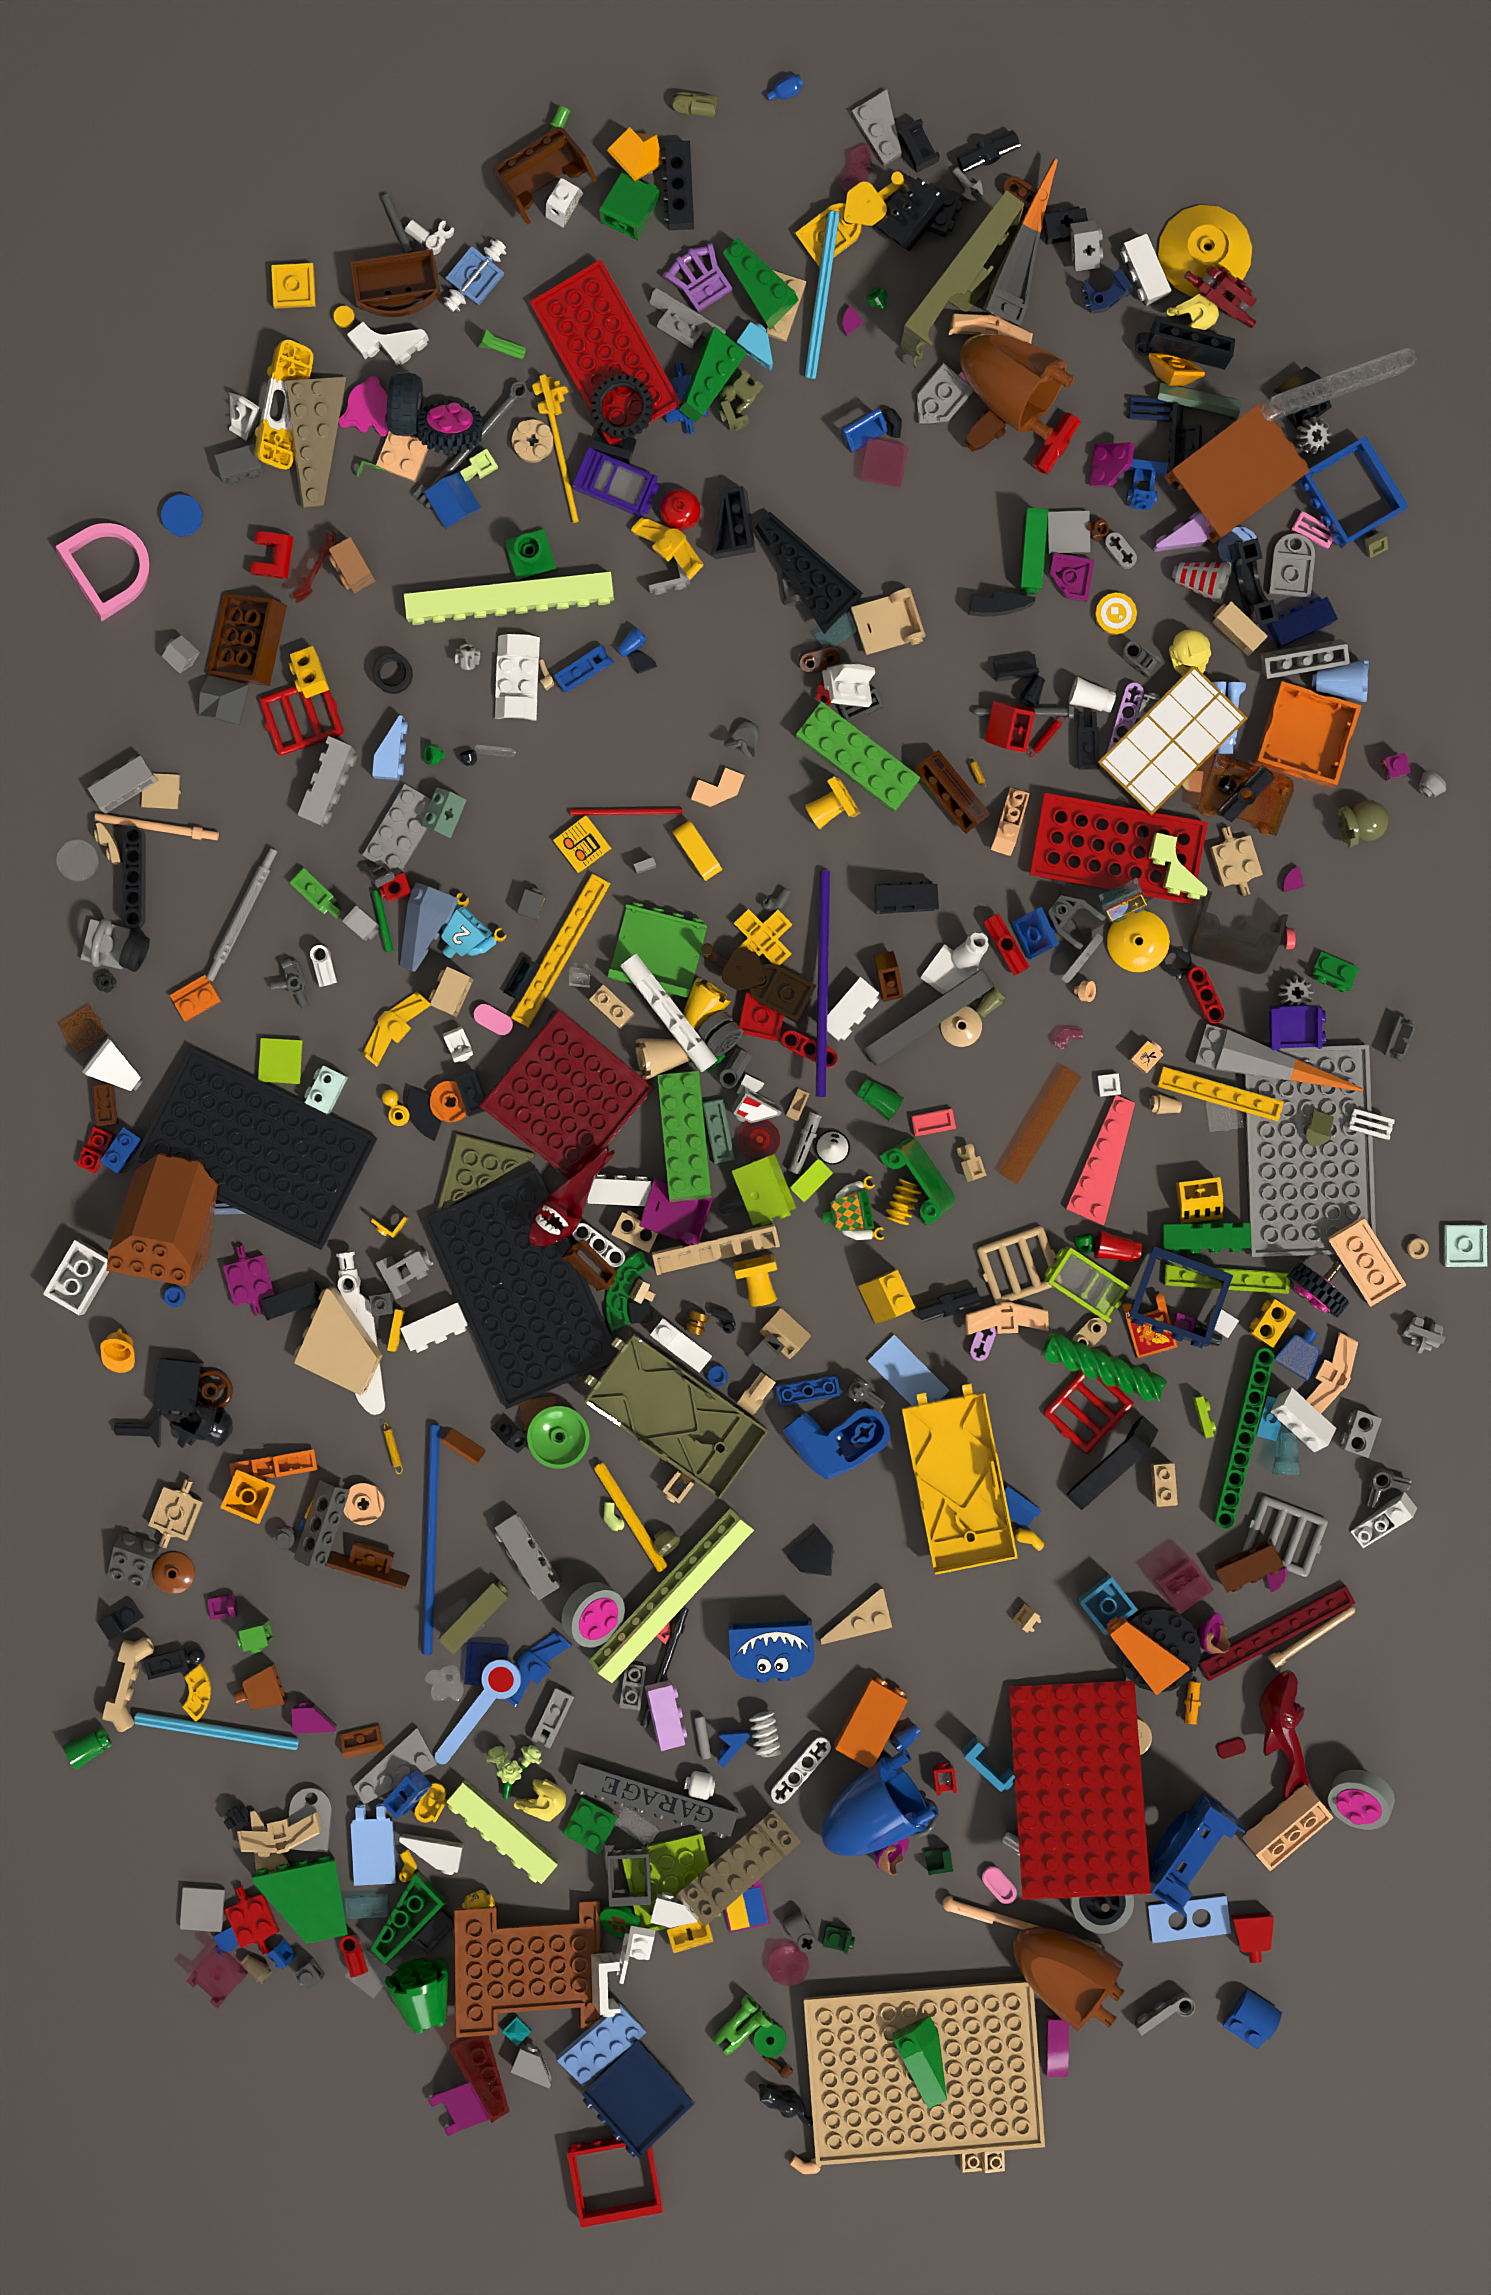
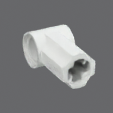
M323 945L314 946L310 951V957L314 964L319 987L337 983L330 950ZM318 949H323L326 953L323 960H318L315 957Z

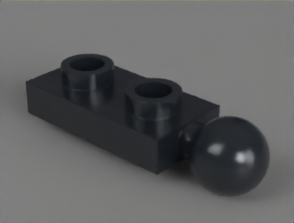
M184 1648L146 1658L143 1662L147 1678L151 1680L189 1670L190 1662L194 1665L203 1663L205 1653L200 1648H194L186 1655Z

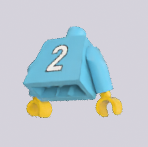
M459 893L456 897L458 902L451 919L447 924L443 923L442 925L443 934L441 937L447 943L442 952L449 958H452L456 952L462 957L466 954L474 956L485 953L496 945V941L501 942L507 936L505 935L503 938L497 937V932L502 928L496 929L494 936H490L492 932L465 908L469 904V897L465 902L459 901L463 893Z

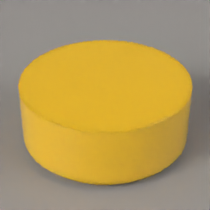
M340 306L334 312V320L339 327L349 328L355 322V314L350 307Z

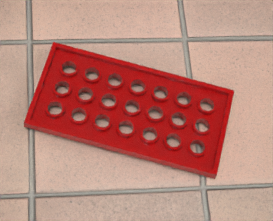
M1044 793L1029 875L1135 895L1142 892L1143 896L1192 905L1194 899L1188 898V893L1180 892L1179 895L1168 893V889L1162 888L1168 863H1165V866L1153 863V859H1148L1154 834L1160 830H1165L1169 836L1177 837L1176 855L1182 854L1184 856L1185 863L1183 866L1198 879L1208 822L1160 813H1153L1151 815L1148 811ZM1062 811L1066 814L1067 819L1064 823L1056 821L1055 815L1057 812ZM1078 815L1086 817L1087 824L1084 827L1076 824V817ZM1098 819H1104L1107 822L1105 830L1101 831L1096 827ZM1123 822L1127 825L1128 830L1125 834L1117 832L1116 827L1118 823ZM1140 826H1144L1148 830V835L1145 838L1137 835V829ZM1054 832L1062 834L1063 840L1060 844L1052 841L1051 837ZM1181 833L1186 834L1189 838L1186 845H1181L1178 842V836ZM1074 836L1082 837L1083 845L1081 847H1075L1072 844ZM1099 839L1103 842L1104 847L1101 851L1093 849L1092 843L1094 840ZM1115 843L1123 845L1124 852L1121 855L1113 852ZM1135 847L1143 848L1144 856L1142 858L1134 856L1133 850ZM1050 853L1058 854L1059 861L1057 864H1051L1048 861ZM1071 856H1076L1079 859L1080 863L1077 868L1069 866L1068 860ZM1091 860L1099 862L1100 868L1098 871L1093 872L1089 869V862ZM1116 863L1119 865L1120 873L1118 875H1112L1109 872L1111 864ZM1132 867L1139 868L1141 875L1138 879H1133L1130 876L1129 872ZM1152 871H1158L1161 874L1159 882L1151 881L1150 874Z

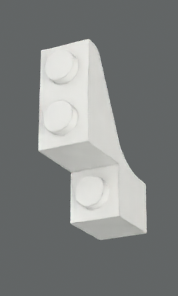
M364 322L347 334L349 340L364 359L375 356L379 352V348L382 347L396 366L400 363H406L411 358L413 352L422 350L427 345V341H429L427 334L422 329L382 335L372 331Z

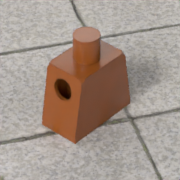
M275 1663L242 1681L244 1689L234 1692L236 1703L241 1704L248 1701L251 1710L279 1706L287 1702Z

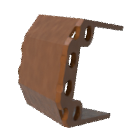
M158 1153L135 1170L108 1251L106 1271L188 1287L191 1285L209 1260L218 1188L217 1182L209 1176L201 1161Z

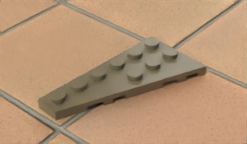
M346 377L284 382L302 508L321 507L324 505Z

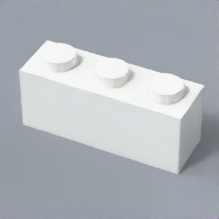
M1144 234L1124 243L1120 254L1123 262L1128 263L1130 268L1129 276L1132 282L1137 284V294L1140 301H1144L1147 306L1168 297L1171 293V288L1148 235Z
M860 977L827 1015V1032L837 1041L841 1038L845 1040L852 1032L849 1028L854 1023L858 1025L866 1016L863 1012L867 1007L872 1009L879 1001L877 998L879 992Z
M597 1175L588 1196V1203L645 1206L652 1181H647L648 1177L635 1176V1181L627 1180V1176L614 1175V1180L606 1179V1175Z
M458 1302L400 1329L410 1351L416 1349L418 1353L427 1349V1344L432 1341L438 1344L447 1340L446 1335L454 1332V1335H458L466 1331L465 1326L469 1325Z
M1293 1388L1279 1394L1270 1411L1314 1452L1327 1447L1336 1430V1427Z

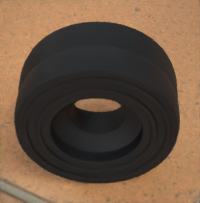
M132 932L121 951L119 965L133 972L138 971L147 955L150 938L137 932Z

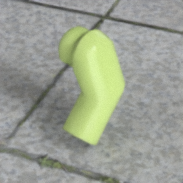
M604 1502V1522L613 1531L622 1530L624 1528V1521L614 1515L615 1503Z

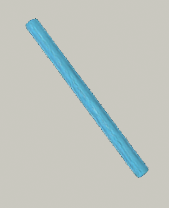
M829 211L827 216L805 369V377L808 379H815L817 373L839 221V212Z
M140 1712L136 1713L134 1723L137 1725L297 1750L299 1745V1739L294 1737Z

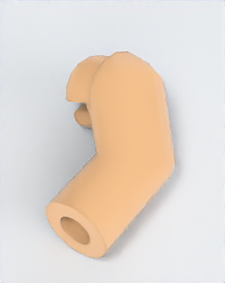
M796 2155L789 2163L802 2174H816L820 2171L821 2165L816 2166V2158H813L811 2162L805 2163Z

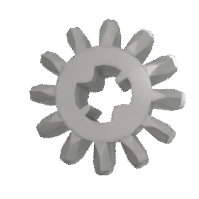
M1310 417L1309 421H1302L1303 427H1297L1300 434H1297L1295 437L1301 439L1297 445L1299 447L1303 446L1304 452L1311 451V453H1317V450L1323 451L1325 450L1324 444L1330 443L1327 440V436L1332 434L1331 432H1326L1329 425L1323 424V419L1319 418L1316 420L1315 417Z
M1293 976L1292 981L1286 978V985L1281 984L1279 986L1284 992L1278 993V996H1284L1285 998L1280 1003L1285 1004L1288 1002V1005H1307L1306 1002H1312L1313 999L1308 995L1314 994V990L1308 991L1307 989L1312 985L1311 982L1304 985L1305 977H1302L1299 982L1297 976ZM1294 988H1296L1297 992H1300V996H1297L1298 999H1296L1295 995H1292V991H1295Z

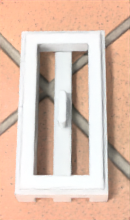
M1353 1109L1348 1129L1390 1140V1133L1392 1132L1395 1120ZM1356 1115L1387 1122L1388 1125L1384 1126L1356 1118ZM1356 1122L1378 1129L1385 1130L1386 1133L1382 1134L1364 1128L1354 1126V1123Z

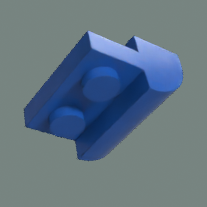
M1247 1989L1235 2003L1234 2010L1224 2020L1223 2027L1258 2050L1266 2039L1270 2040L1281 2020L1282 2011Z

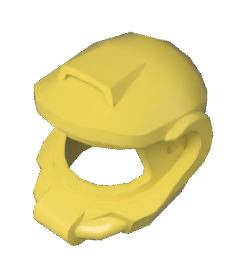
M1202 292L1174 308L1170 307L1167 309L1168 316H1179L1189 313L1192 323L1188 326L1201 330H1207L1216 324L1219 317L1218 306L1205 297Z
M1188 629L1179 632L1175 636L1173 645L1169 647V654L1174 669L1182 676L1192 668L1184 665L1196 666L1204 673L1206 664L1211 656L1209 640L1203 633L1194 629Z
M546 1778L543 1781L534 1779L532 1782L533 1789L539 1795L538 1799H517L514 1807L550 1822L565 1808L567 1796L561 1787Z

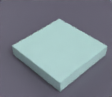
M1444 1225V1267L1487 1266V1225Z

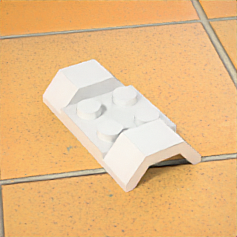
M520 634L498 636L495 719L521 718L537 720L540 637Z

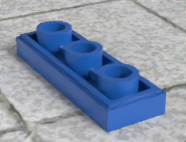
M837 1375L776 1386L779 1407L841 1396ZM807 1387L812 1389V1393L809 1395L804 1392Z

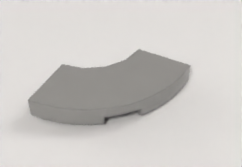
M1099 933L1094 936L1061 978L1063 981L1069 983L1103 940Z

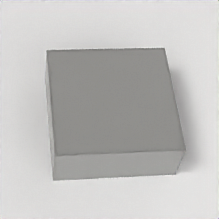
M652 857L634 864L637 874L656 868V863Z

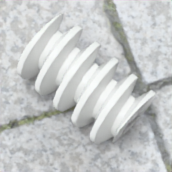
M774 1711L761 1712L749 1719L751 1722H756L750 1728L751 1730H757V1733L752 1735V1738H757L759 1741L753 1745L760 1747L759 1750L755 1751V1754L761 1755V1757H773L781 1754L780 1750H776L780 1747V1743L775 1741L779 1738L778 1734L774 1733L777 1731V1726L772 1725L776 1722V1719L770 1717L774 1714Z

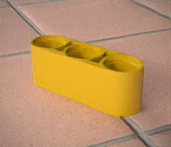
M690 820L672 831L704 881L722 871L720 864Z

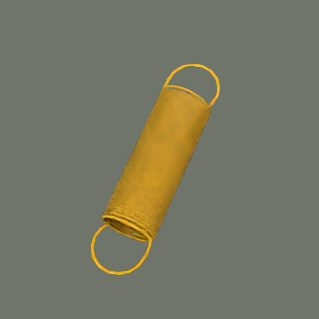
M976 761L969 765L977 783L981 786V783H985V779Z

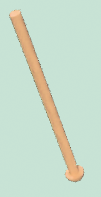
M953 1896L945 1897L942 1903L943 1908L948 1912L951 1911L991 1924L995 1921L1022 1930L1041 1927L954 1901ZM1091 1942V1943L1097 1945L1098 1947L1102 1948V1945H1101V1944H1097V1943Z

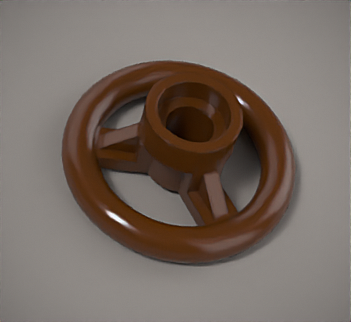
M206 1370L200 1374L199 1386L202 1387V1395L208 1399V1404L204 1403L198 1395L197 1405H211L212 1407H217V1410L224 1408L230 1402L233 1394V1386L228 1376L218 1370ZM208 1376H217L223 1382L216 1385L211 1382L207 1383L203 1379ZM209 1387L214 1388V1394L208 1392ZM227 1388L223 1401L215 1404V1398L218 1396L219 1390Z

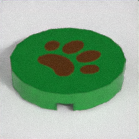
M608 1905V1907L603 1908L599 1918L602 1927L608 1933L624 1939L625 1933L629 1934L631 1926L640 1927L641 1925L639 1917L637 1915L634 1916L631 1913L632 1910L627 1906L609 1907Z

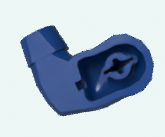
M867 1408L856 1411L844 1424L836 1426L827 1433L819 1429L820 1426L807 1412L801 1414L782 1430L792 1448L795 1447L801 1459L813 1472L824 1479L833 1478L860 1466L872 1455L885 1448L890 1439V1427L885 1417L878 1411Z

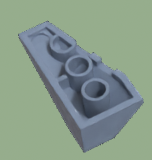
M415 883L407 906L400 961L401 967L414 972L417 970L429 951V944L433 939L437 940L440 935L439 929L443 923L447 924L451 919L458 898L426 885Z

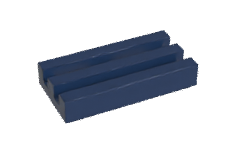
M1131 397L1129 419L1170 422L1172 403L1155 398ZM1134 403H1137V404H1151V405H1166L1167 408H1166V407L1137 406V405H1134ZM1134 411L1163 412L1166 413V416L1133 413Z

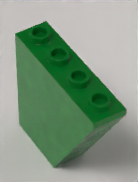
M330 1855L317 1857L318 1860L309 1862V1859L297 1861V1865L292 1866L280 1864L273 1870L261 1868L255 1870L254 1874H251L252 1882L306 1944L348 1935L335 1858L330 1857Z

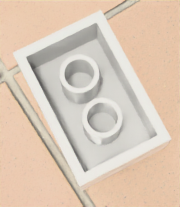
M74 1240L43 1295L78 1315L85 1314L109 1271H106L108 1256L81 1240Z

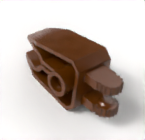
M985 410L978 417L979 421L971 428L964 442L972 452L983 449L995 438L998 440L1006 433L1005 427L1007 423L992 410L989 412Z

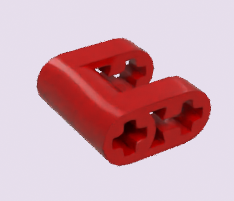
M255 531L253 543L271 546L274 549L271 564L251 562L249 573L262 577L288 579L294 537L285 534Z

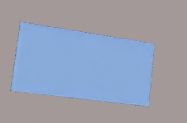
M895 1335L868 1360L912 1406L918 1405L917 1394L926 1393L927 1402H933L935 1399L941 1400L950 1391Z

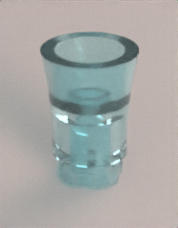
M1278 1434L1272 1474L1301 1476L1299 1463L1300 1442H1298V1437L1295 1434Z

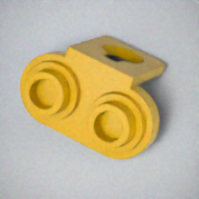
M432 1783V1787L417 1804L415 1816L420 1822L427 1823L432 1820L436 1822L447 1802L445 1798L446 1789L442 1784Z

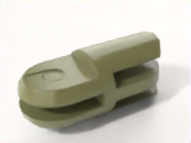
M678 92L673 96L672 106L677 112L711 118L715 116L718 99L715 96L689 92Z

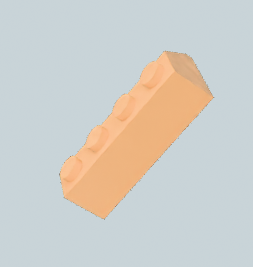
M1304 1784L1296 1789L1293 1795L1286 1801L1281 1802L1272 1813L1264 1816L1259 1824L1249 1829L1242 1839L1268 1870L1271 1871L1333 1819V1816L1308 1786Z

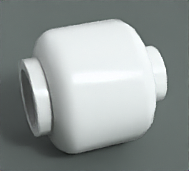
M694 1771L691 1777H686L684 1789L688 1790V1796L691 1798L707 1800L709 1796L713 1797L716 1780H713L712 1775L709 1773Z

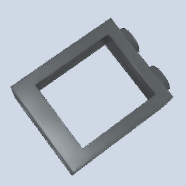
M634 1847L632 1851H624V1848L611 1849V1852L607 1854L609 1907L651 1905L650 1850H645V1847ZM644 1858L646 1892L615 1893L613 1859Z

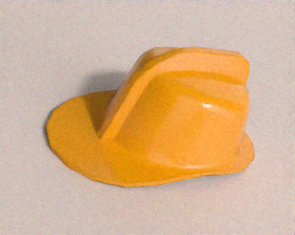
M119 1328L117 1332L110 1333L101 1342L100 1348L103 1364L114 1372L122 1373L130 1371L134 1367L135 1356L132 1338L122 1333V1329Z

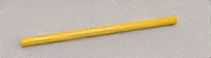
M549 413V421L572 521L577 523L579 522L555 415Z

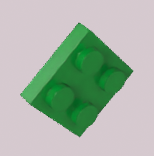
M581 1797L563 1835L599 1855L619 1816L589 1799Z

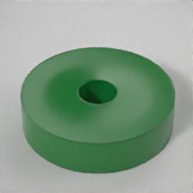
M773 2022L768 2028L759 2026L754 2033V2046L759 2054L765 2057H776L784 2051L787 2044V2036L781 2025ZM768 2037H773L774 2041L769 2043L766 2041V2039Z

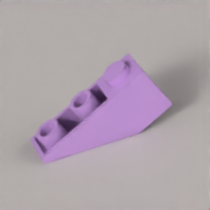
M1199 510L1189 517L1191 521L1187 524L1180 523L1172 529L1174 533L1168 537L1165 534L1156 540L1157 545L1153 550L1158 552L1202 546L1210 540L1207 535L1213 529L1211 526L1206 527L1204 525L1208 521Z

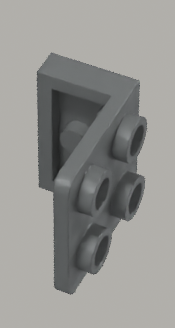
M122 1532L113 1547L107 1573L108 1578L145 1590L149 1583L153 1563L160 1552L161 1546L152 1541Z

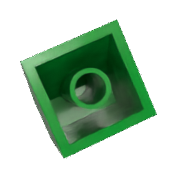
M622 172L599 210L601 223L639 241L660 197L658 187L650 182L643 183L639 179L634 181L629 174Z

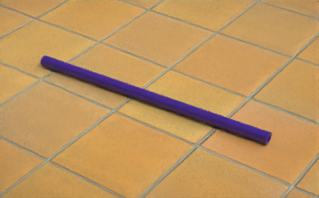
M827 870L820 871L816 1097H826L830 871Z

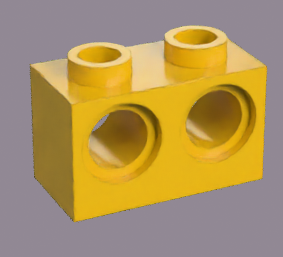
M313 646L290 654L292 662L289 663L292 674L297 675L298 679L294 681L298 692L303 691L305 697L309 698L329 690L319 657Z
M1271 1298L1270 1301L1266 1300L1261 1307L1263 1312L1260 1317H1255L1251 1322L1249 1333L1269 1347H1274L1296 1312L1276 1299ZM1275 1307L1281 1310V1315L1277 1319H1274L1271 1314ZM1263 1325H1268L1270 1328V1332L1266 1336H1262L1260 1333V1328Z
M693 1922L667 1930L673 1953L713 1942L709 1924L702 1928L698 1922Z

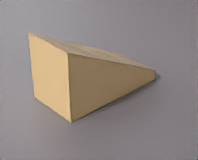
M797 1089L786 1116L798 1121L810 1093Z

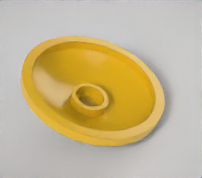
M1136 910L1116 919L1108 931L1107 948L1109 954L1116 964L1128 971L1144 972L1153 969L1163 961L1169 949L1170 939L1166 925L1158 916L1149 911ZM1137 937L1143 939L1141 945H1136L1135 939Z

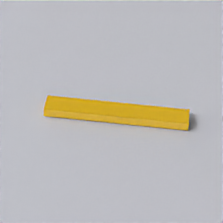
M1166 1067L1162 1069L1157 1086L1274 1121H1279L1284 1101Z

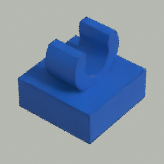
M285 1939L280 1941L268 1953V1958H272L276 1962L275 1967H280L281 1970L297 1956Z

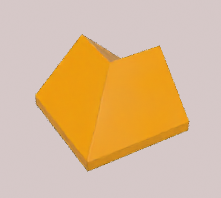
M630 127L607 150L634 181L663 164L657 135L635 133Z
M1149 353L1148 357L1156 376L1169 386H1185L1205 375V371L1189 360L1163 353Z
M237 1469L220 1508L260 1524L276 1485Z

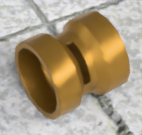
M690 1310L688 1315L690 1319L685 1324L684 1330L703 1336L705 1323L708 1322L710 1316Z

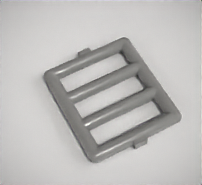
M1263 1496L1254 1520H1250L1248 1526L1250 1530L1242 1552L1252 1548L1267 1506L1279 1510L1269 1536L1274 1545L1277 1542L1287 1513L1297 1516L1299 1518L1282 1562L1289 1572L1307 1577L1316 1553L1319 1554L1322 1548L1320 1543L1328 1524L1327 1519ZM1306 1521L1318 1524L1303 1567L1292 1564L1291 1561Z

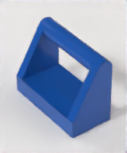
M877 408L842 428L841 436L851 453L888 432L881 410Z

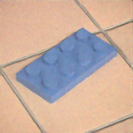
M620 2002L617 2004L621 2008V2013H615L613 2017L602 2016L556 2056L557 2061L583 2087L647 2033L646 2029Z

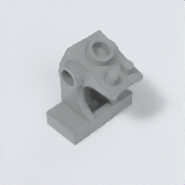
M413 1249L405 1253V1259L398 1263H395L392 1256L376 1263L395 1299L411 1292L406 1282L415 1277L419 1280L428 1275L427 1271L432 1268L431 1265L434 1263L430 1260L427 1251L423 1252L420 1250L416 1252ZM406 1264L411 1275L405 1278L399 1270V1267Z

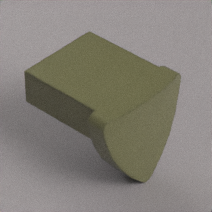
M1316 1110L1313 1111L1306 1132L1310 1146H1319L1331 1139L1332 1133L1330 1132L1334 1119L1333 1116Z

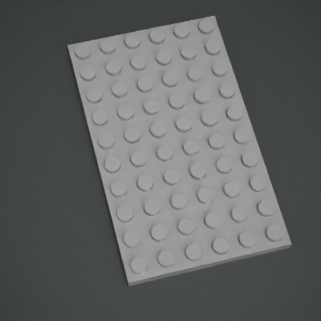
M1369 1045L1325 1046L1322 1049L1317 1047L1280 1048V1050L1276 1051L1355 1084L1364 1090L1359 1092L1244 1074L1246 1091L1284 1101L1279 1121L1245 1112L1249 1223L1251 1224L1250 1256L1337 1254L1327 1238L1361 1217L1365 1218L1376 1236L1373 1138L1371 1135L1348 1129L1353 1109L1372 1113ZM1316 1110L1333 1116L1334 1119L1330 1132L1332 1133L1331 1139L1322 1145L1310 1146L1306 1132L1313 1111ZM1356 1115V1118L1372 1122V1118ZM1356 1122L1354 1123V1126L1372 1131L1371 1126H1367Z

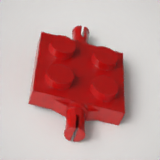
M243 1885L235 1888L239 1901L234 1905L226 1907L224 1911L240 1948L258 1943L263 1955L270 1952L266 1939L278 1933L280 1929L267 1898L262 1893L256 1896H247Z

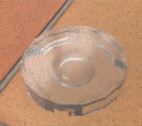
M72 840L65 843L61 850H59L56 863L59 871L66 878L81 882L95 874L99 866V857L91 844L83 840Z

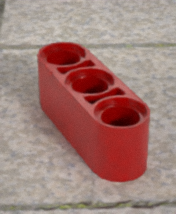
M1202 967L1190 969L1186 975V980L1204 1020L1209 1024L1221 1022L1225 1012L1208 973ZM1194 971L1201 973L1202 979L1200 982H1195L1192 979ZM1202 990H1207L1210 993L1208 1001L1202 1000L1200 996ZM1211 1009L1218 1011L1219 1017L1217 1020H1212L1209 1017Z
M787 1031L783 1034L781 1042L785 1049L816 1063V1041L795 1031ZM794 1035L797 1039L796 1044L788 1046L785 1043L786 1036ZM806 1044H813L815 1053L812 1055L805 1054L804 1046ZM827 1047V1053L829 1052L834 1056L833 1063L826 1065V1068H831L837 1063L838 1056L833 1049Z

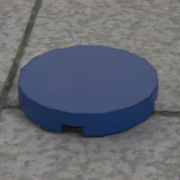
M175 495L164 503L161 510V520L164 527L173 535L178 537L192 535L201 527L203 522L202 509L193 497Z

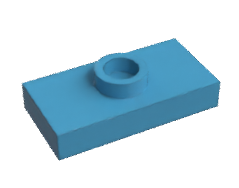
M1266 1395L1256 1436L1277 1441L1282 1422L1270 1412L1277 1398Z

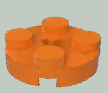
M455 1081L442 1082L433 1089L430 1097V1108L438 1119L446 1122H457L466 1117L467 1112ZM448 1096L456 1098L454 1107L451 1105L446 1106L445 1103Z

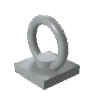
M104 918L101 921L90 919L80 960L91 962L94 967L104 965L122 970L123 967L119 965V958L132 929L112 925L108 918Z

